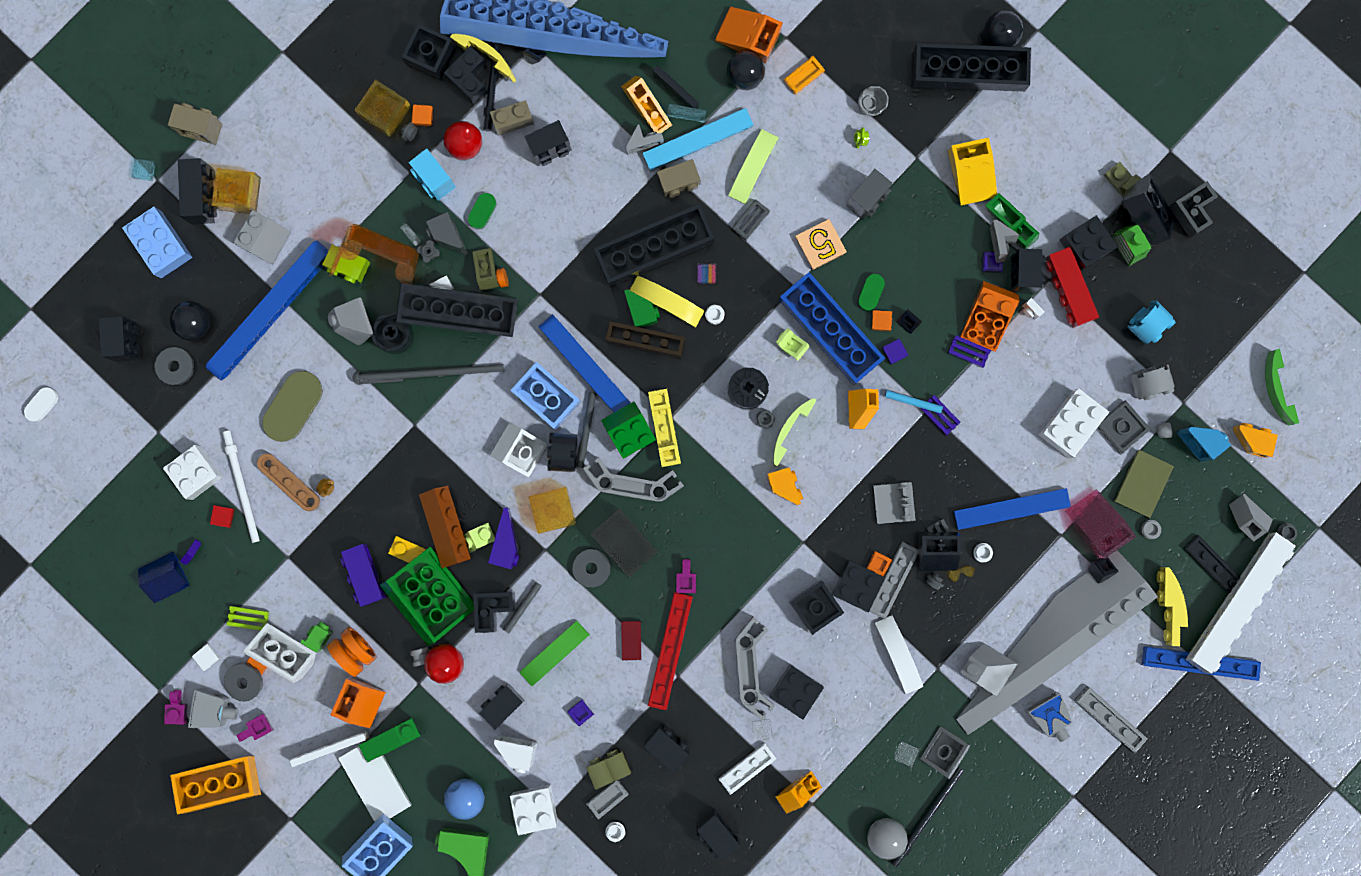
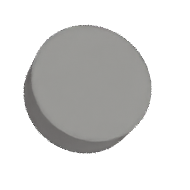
M1147 520L1142 523L1140 532L1146 539H1156L1161 534V526L1155 520Z

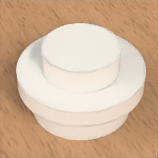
M980 543L975 546L973 555L977 561L987 562L992 558L993 550L990 545Z
M620 822L608 824L606 828L607 838L613 842L622 840L625 835L624 826Z

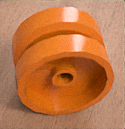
M347 627L341 633V640L336 638L327 645L334 660L353 677L358 676L364 670L363 664L370 665L377 659V655L370 644L351 627Z

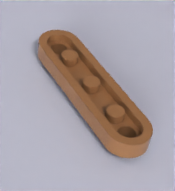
M263 454L258 458L257 466L259 470L303 510L315 511L320 506L319 496L274 455ZM268 460L271 461L270 467L266 466V462ZM310 498L314 500L312 505L308 504Z

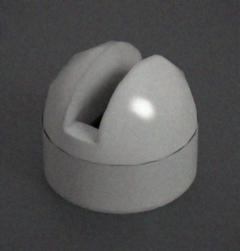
M1169 422L1162 423L1157 427L1158 436L1161 438L1172 437V427Z

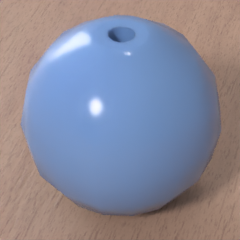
M462 778L456 780L447 788L444 795V804L447 812L453 817L468 820L475 817L482 810L485 796L479 784L472 779Z

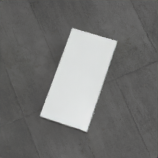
M358 746L338 758L374 822L382 814H385L390 819L412 805L384 755L367 763Z

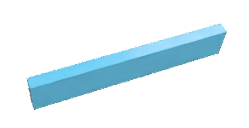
M744 108L643 153V157L651 172L753 127L754 124L747 109Z

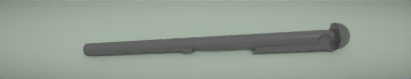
M504 364L361 374L360 371H356L352 376V380L355 384L361 385L401 382L405 378L504 372Z

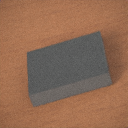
M1126 400L1112 410L1097 427L1120 454H1123L1151 430Z

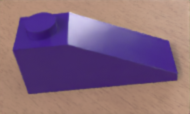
M504 507L488 563L513 569V566H517L520 555H517L518 548L510 508Z

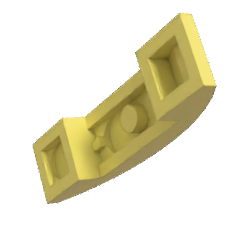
M452 34L450 36L454 43L465 51L471 46L473 49L476 48L497 62L494 66L496 70L515 83L516 78L503 57L490 45L468 35Z
M640 276L636 277L630 291L651 301L653 305L695 328L704 313V310L688 300Z
M667 389L648 392L661 465L666 467L681 464Z

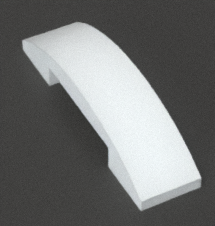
M891 615L886 617V619L875 622L874 624L891 658L905 694L922 688L923 684L915 663L893 616Z

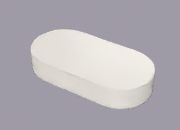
M51 388L39 390L25 407V417L30 421H41L57 403L58 393Z

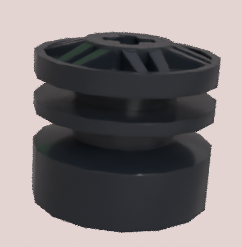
M745 367L737 370L732 375L728 384L730 402L741 410L758 408L764 402L769 392V383L766 376L755 368ZM747 383H749V386H753L750 393L743 389Z

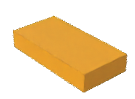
M812 56L788 75L784 82L796 95L824 73L825 69Z

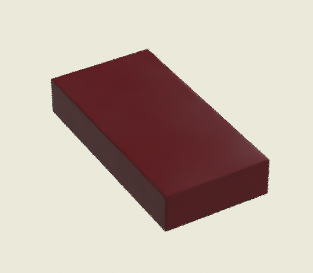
M621 621L622 661L642 660L641 621Z

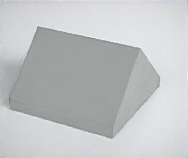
M940 726L920 759L950 779L970 745Z

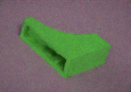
M443 828L440 833H437L435 845H438L439 852L456 858L464 866L469 876H484L489 833Z

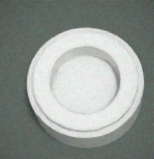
M718 305L708 307L705 313L706 320L713 325L721 323L724 319V310Z

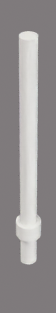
M230 430L222 432L226 444L224 448L226 455H229L252 543L259 542V536L236 454L238 453L237 447L233 443Z

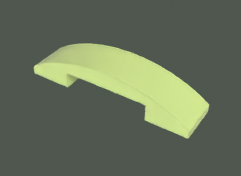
M763 129L760 131L728 195L729 197L746 204L779 137Z
M813 398L802 404L783 425L773 452V465L775 467L778 466L787 451L781 444L797 417L801 415L806 418L817 401Z

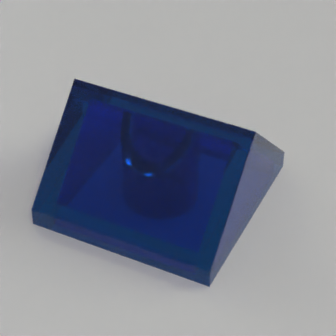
M174 552L138 568L139 587L153 603H157L190 586Z

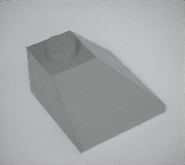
M361 297L337 306L328 313V322L333 327L334 332L356 345L363 344L373 334Z
M984 643L970 656L960 673L998 697L1018 664Z

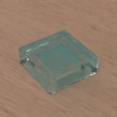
M134 159L132 178L153 181L155 162Z

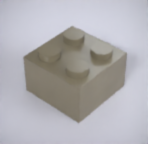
M182 103L181 105L174 104L168 126L180 136L217 145L222 123L217 119V116L211 114L210 110L204 108L196 110L193 109V106Z

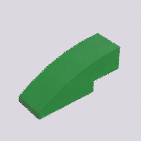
M1000 193L985 205L995 220L1000 221L1019 234L1016 243L1022 249H1028L1039 239L1040 233Z

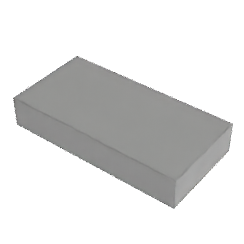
M616 780L588 801L586 805L600 819L628 796L629 793L619 780Z

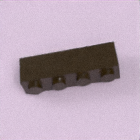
M610 321L606 342L681 359L685 337Z

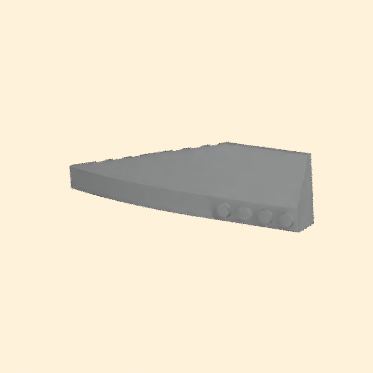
M1118 550L1113 551L1107 556L1119 571L1117 574L1098 584L1089 571H1087L1052 598L1049 605L1044 608L1037 620L1028 628L1025 635L1020 638L1006 657L1018 665L998 697L981 687L976 696L956 718L967 735L1047 681L1158 597L1146 580Z

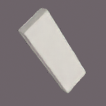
M764 742L719 777V780L731 795L777 758Z

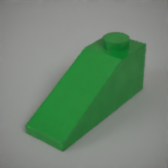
M411 718L358 746L368 763L420 737V733Z

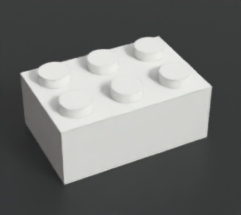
M1079 388L1075 389L1038 435L1068 459L1074 458L1108 415L1109 411Z

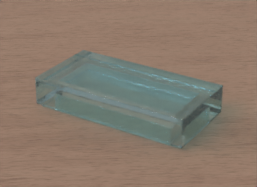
M669 104L668 116L705 122L706 110Z

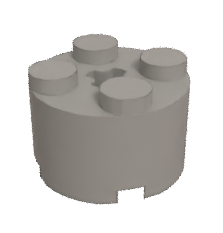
M1162 364L1161 368L1158 369L1153 366L1130 374L1133 389L1138 399L1149 400L1155 398V394L1162 393L1165 395L1174 392L1175 385L1168 364Z

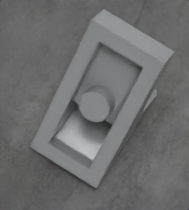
M638 124L626 146L627 154L630 155L664 144L662 133L651 132L643 138L640 125Z
M993 220L990 234L996 263L1004 262L1006 256L1009 255V244H1015L1019 234L1000 221Z

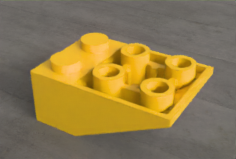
M989 137L951 145L948 150V156L960 206L993 199L997 195V186Z

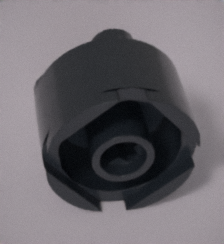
M386 313L379 316L372 326L373 334L371 337L374 344L389 354H399L406 351L413 341L411 325L396 322V314ZM392 330L396 332L394 334V337L389 336L390 334H392Z
M550 432L549 444L552 445L547 448V458H549L547 471L575 472L577 434Z

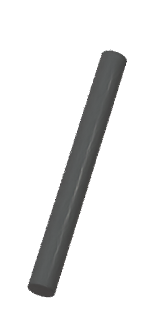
M589 392L576 463L578 468L584 467L597 394L594 392Z

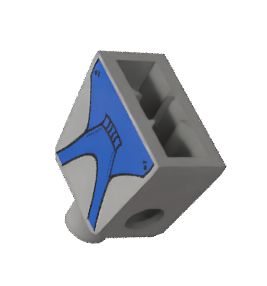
M1055 691L1025 709L1027 715L1046 736L1049 737L1055 734L1059 742L1065 741L1070 737L1065 727L1070 725L1072 720L1061 693Z

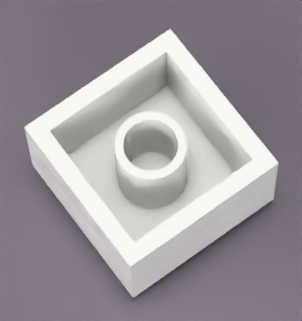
M197 445L192 446L163 468L183 497L189 500L195 499L223 478V475L202 446Z
M551 784L511 794L510 798L518 835L557 827L558 818Z

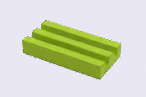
M230 606L228 626L261 631L268 623V611ZM235 611L264 615V619L235 615ZM240 619L263 623V626L233 622V620Z

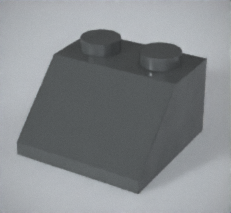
M448 212L426 221L428 225L426 231L433 243L437 242L440 247L462 255H468L456 225Z

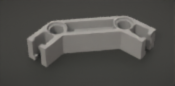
M600 458L594 460L595 465L599 463L604 472L598 478H595L589 471L590 465L583 468L599 491L614 495L662 502L684 487L680 481L677 482L678 486L670 491L663 485L671 476L677 477L673 470L655 482L611 474ZM609 478L611 481L610 486L602 488L600 485L601 479ZM656 487L664 489V495L660 498L655 497L653 494Z
M752 617L735 639L739 693L743 705L763 721L766 718V713L763 711L761 714L754 705L759 700H762L768 705L770 712L775 707L769 699L759 692L756 644L766 634L768 629L761 625L762 630L755 637H752L747 632L754 622L756 624L759 623L757 619ZM744 636L749 637L751 640L747 647L740 645V639ZM747 692L755 694L753 701L748 702L744 699Z

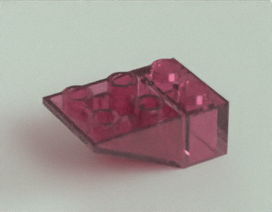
M1097 489L1065 511L1098 559H1105L1136 537L1126 521Z

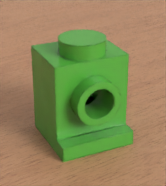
M320 621L315 627L312 626L306 634L308 638L302 639L300 643L316 653L321 652L333 631L329 629L330 626Z

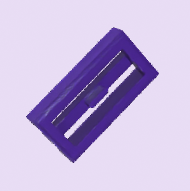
M955 335L948 354L984 368L991 350ZM956 342H960V343H962V344H964V345H967V346L972 347V348H974V349H976V350H979V351L983 352L984 355H982V354H980V353H978V352H975V351H973V350H970V349H968V348H966V347H963V346H961V345H959V344H956ZM954 348L982 359V361L979 362L953 350Z
M933 395L927 402L931 403L934 401L937 405L943 406L942 411L954 423L952 424L942 413H936L949 427L946 429L928 410L920 409L947 436L961 422Z

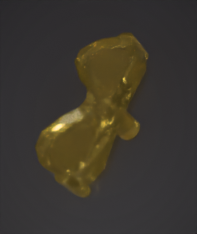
M971 566L961 567L957 571H950L948 577L953 582L958 581L961 573L972 577L975 568Z

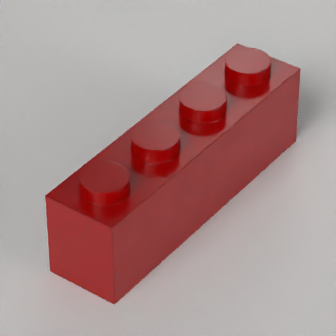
M1071 247L1048 255L1045 258V268L1052 275V285L1059 292V302L1066 309L1068 323L1073 328H1076L1099 318Z

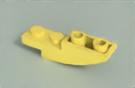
M1160 567V571L1157 572V582L1159 583V590L1156 594L1158 596L1157 602H1159V606L1167 607L1164 611L1166 630H1164L1163 638L1166 641V645L1180 646V627H1188L1184 595L1171 569Z

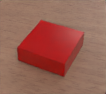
M214 505L210 524L231 528L234 509Z

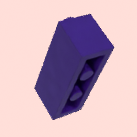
M361 544L342 551L341 563L348 570L347 580L350 586L353 585L355 593H353L355 602L362 607L385 599L386 596L380 586L381 582L367 544Z

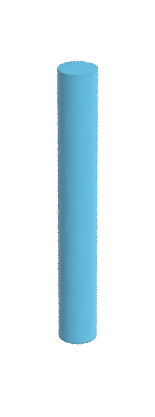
M889 390L886 392L885 397L940 414L943 406Z

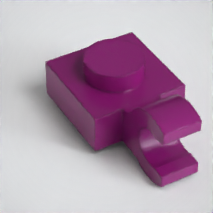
M683 559L682 573H677L676 593H696V573H690V559Z
M182 690L170 691L169 700L171 703L165 704L164 724H186L187 704H181Z
M264 713L247 722L248 729L236 736L239 742L253 736L254 740H257L273 731V728Z

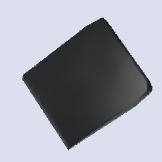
M1107 556L1093 561L1088 568L1089 573L1098 584L1119 572Z

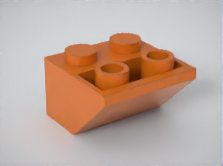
M353 677L346 678L330 715L350 724L371 728L386 692Z

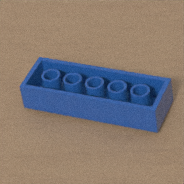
M810 272L780 296L779 301L853 386L885 359Z

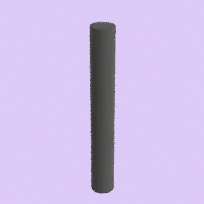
M538 582L534 583L503 628L508 634L511 632L542 587L541 584Z

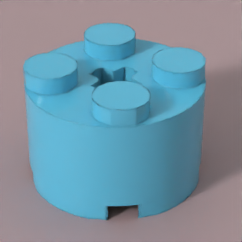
M1157 300L1149 302L1151 305L1149 308H1141L1130 320L1129 323L1131 325L1127 326L1144 344H1148L1151 341L1153 343L1159 341L1162 337L1161 333L1165 329L1171 328L1175 323L1173 316Z

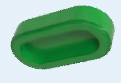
M481 194L468 216V222L474 229H483L491 218L497 205L496 199L492 194Z
M872 274L866 279L858 299L859 307L862 310L871 311L877 306L885 285L881 275Z

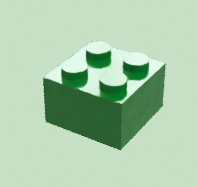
M634 401L601 420L623 459L656 440Z

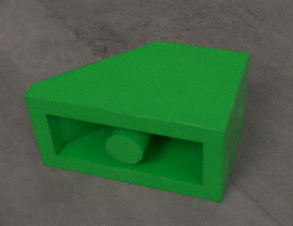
M624 290L635 327L643 328L658 323L657 318L660 315L657 306L653 307L651 301L630 290Z

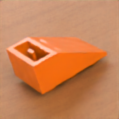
M730 7L715 41L739 52L743 50L752 51L759 55L764 63H767L782 31L783 22L764 14Z
M983 281L960 337L996 352L1019 303V294Z

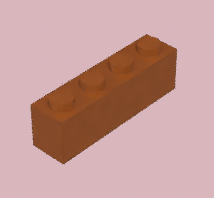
M448 486L435 488L420 494L419 497L441 567L445 568L470 560L469 551Z

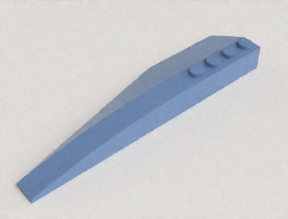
M444 0L440 14V33L463 34L479 40L552 52L607 57H666L668 41L648 33L642 35L634 28L629 27L626 29L618 26L619 23L611 21L609 23L603 21V17L575 7L569 9L564 3H553L547 0Z

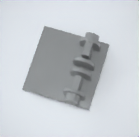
M912 482L873 486L877 524L916 521Z

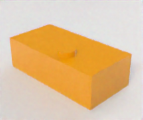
M246 756L170 775L177 814H185L261 795L254 756Z

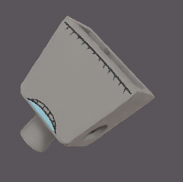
M205 689L194 690L188 728L224 726L226 719L236 720L238 708L229 707L230 699L226 696Z

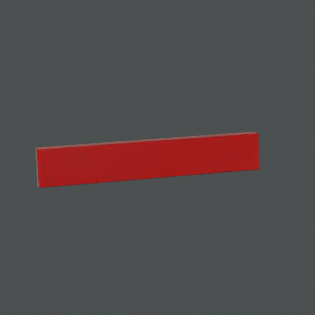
M674 592L648 706L667 710L693 596Z

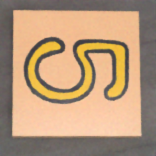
M830 219L795 236L812 270L847 253Z

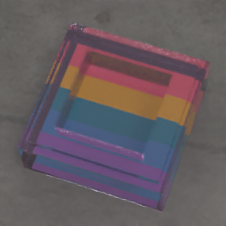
M697 264L698 284H716V264Z

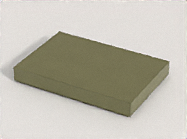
M1137 450L1113 502L1144 517L1151 518L1174 466L1141 450Z

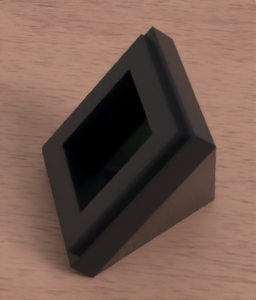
M527 48L523 51V55L531 65L540 62L547 55L546 52L538 49Z
M908 309L897 320L910 334L922 322Z

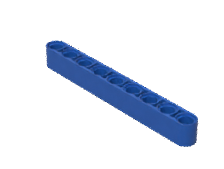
M318 240L314 241L208 361L205 368L220 381L224 380L322 269V264L329 249Z

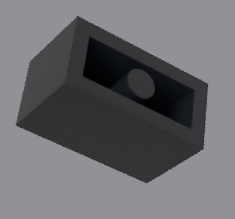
M502 684L494 692L497 696L492 701L488 698L480 706L482 710L479 714L494 729H497L525 701L510 684L506 687Z

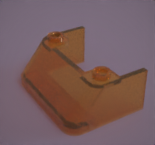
M352 224L346 228L328 276L334 275L340 257L353 260L359 255L362 248L398 263L395 269L396 278L399 281L412 283L419 258L418 252L414 248L357 224Z

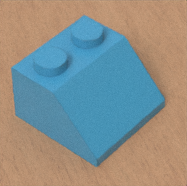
M1189 427L1176 432L1200 462L1214 460L1231 446L1228 442V436L1219 430Z

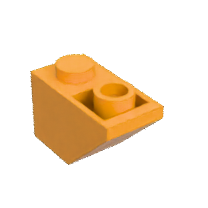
M866 388L848 391L849 429H865L879 409L878 389Z
M1248 423L1233 426V432L1247 454L1263 458L1273 457L1278 435L1271 433L1272 430L1267 428L1254 429L1253 425Z
M790 467L767 474L773 494L796 506L801 504L800 500H803L800 488L796 489L795 482L797 477L794 470L791 471Z
M810 771L787 786L776 796V799L787 814L801 808L822 786L813 772Z

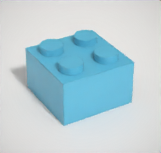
M425 149L409 162L412 166L410 169L411 173L419 183L424 182L421 185L431 198L435 196L439 201L456 188L451 178L428 149Z

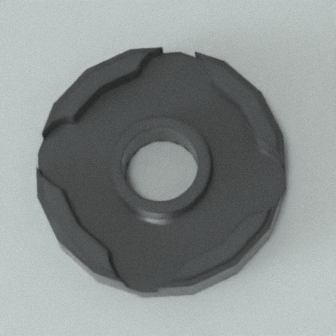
M177 347L167 348L156 358L155 372L158 378L166 384L182 385L191 378L194 372V360L184 349ZM174 361H177L179 369L173 372L170 366Z
M588 549L576 556L572 571L579 584L594 588L602 585L608 579L611 565L604 553ZM589 563H594L597 566V571L594 574H589L586 570V566Z
M238 663L226 672L224 687L233 699L247 702L254 699L260 693L263 687V678L260 671L252 667L251 664ZM240 678L247 680V686H243L240 683Z

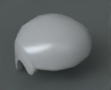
M871 86L859 95L858 106L865 115L876 116L887 108L889 97L880 86Z

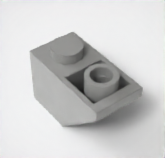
M1243 493L1230 503L1229 506L1239 528L1251 540L1255 541L1268 532L1273 519L1247 495Z

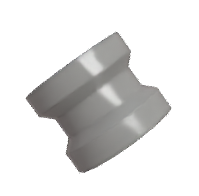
M429 647L410 651V655L414 659L413 667L424 665L425 657L428 651H430Z

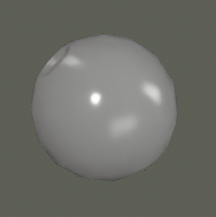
M890 818L875 821L870 826L867 834L869 848L881 859L891 860L901 856L908 843L907 832L903 825Z

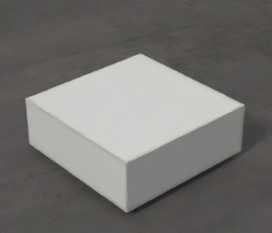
M210 644L205 645L192 656L203 671H206L221 659Z

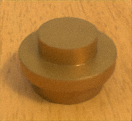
M326 478L322 479L316 488L319 495L322 497L330 495L334 490V481Z

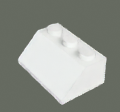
M268 623L243 652L292 683L305 676L314 664L316 656L314 651Z

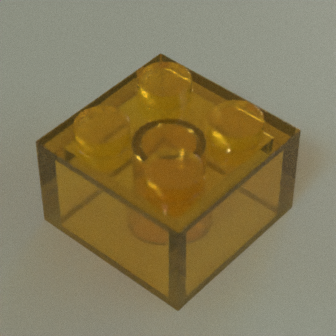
M375 80L354 111L361 119L391 137L411 106L405 98Z
M217 168L212 206L219 211L244 214H250L252 210L257 212L261 177L255 172Z
M568 487L528 496L538 534L577 525Z

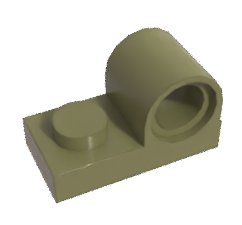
M1121 162L1104 174L1105 178L1123 198L1126 190L1142 179L1138 175L1132 176Z
M492 249L474 251V265L480 291L499 287Z

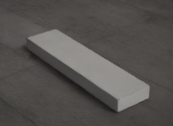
M901 542L869 612L886 619L918 555V549Z
M1089 686L1075 699L1080 706L1133 753H1136L1148 739Z

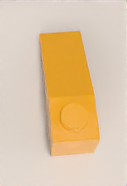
M634 76L621 86L653 132H657V134L662 133L672 126L641 77Z

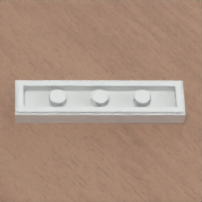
M368 731L290 759L291 766H297L370 738Z

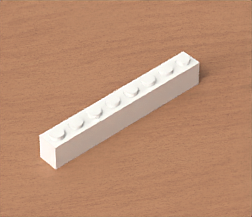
M1277 532L1267 535L1243 571L1239 581L1232 588L1231 593L1228 594L1185 660L1207 674H1212L1219 669L1221 665L1219 662L1231 650L1230 645L1240 637L1242 633L1240 630L1252 618L1251 613L1261 605L1263 601L1261 598L1273 586L1272 581L1282 573V566L1293 556L1294 544Z

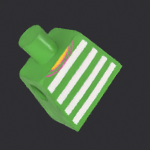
M1138 224L1126 226L1110 235L1118 246L1117 248L1128 267L1145 258L1151 249V245Z

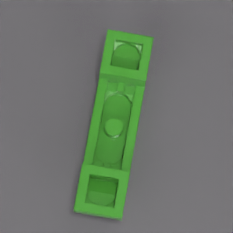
M1280 349L1268 352L1265 364V382L1270 401L1279 417L1288 426L1298 424L1299 420L1295 405L1287 406L1277 370L1284 368Z
M576 621L519 673L531 686L535 685L590 634Z

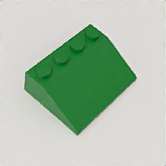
M431 547L427 548L380 584L427 646L439 640L474 610L472 599L447 567H441L439 558Z

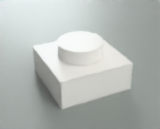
M1032 298L1022 305L1025 314L1030 318L1037 319L1045 312Z

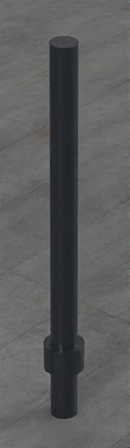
M493 42V48L500 54L501 43ZM492 59L487 102L483 111V116H485L483 130L486 132L491 131L492 117L490 112L495 110L494 99L498 71L494 67L497 62Z
M959 767L956 768L951 778L907 838L908 843L903 854L891 861V864L896 868L905 855H909L914 842L964 773Z

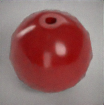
M459 121L451 124L445 131L443 138L444 147L451 157L466 161L479 154L482 147V135L474 124L467 121Z
M450 644L436 645L428 651L424 660L426 675L438 684L452 683L461 676L464 669L462 653Z

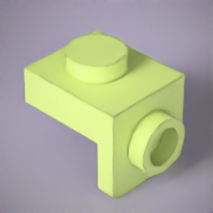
M789 328L782 332L776 341L782 351L797 361L810 347L807 342L793 334Z
M488 523L463 535L470 553L495 541L494 534Z

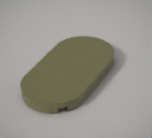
M299 371L287 378L263 417V429L269 438L278 442H285L298 436L323 394L321 382L314 374Z

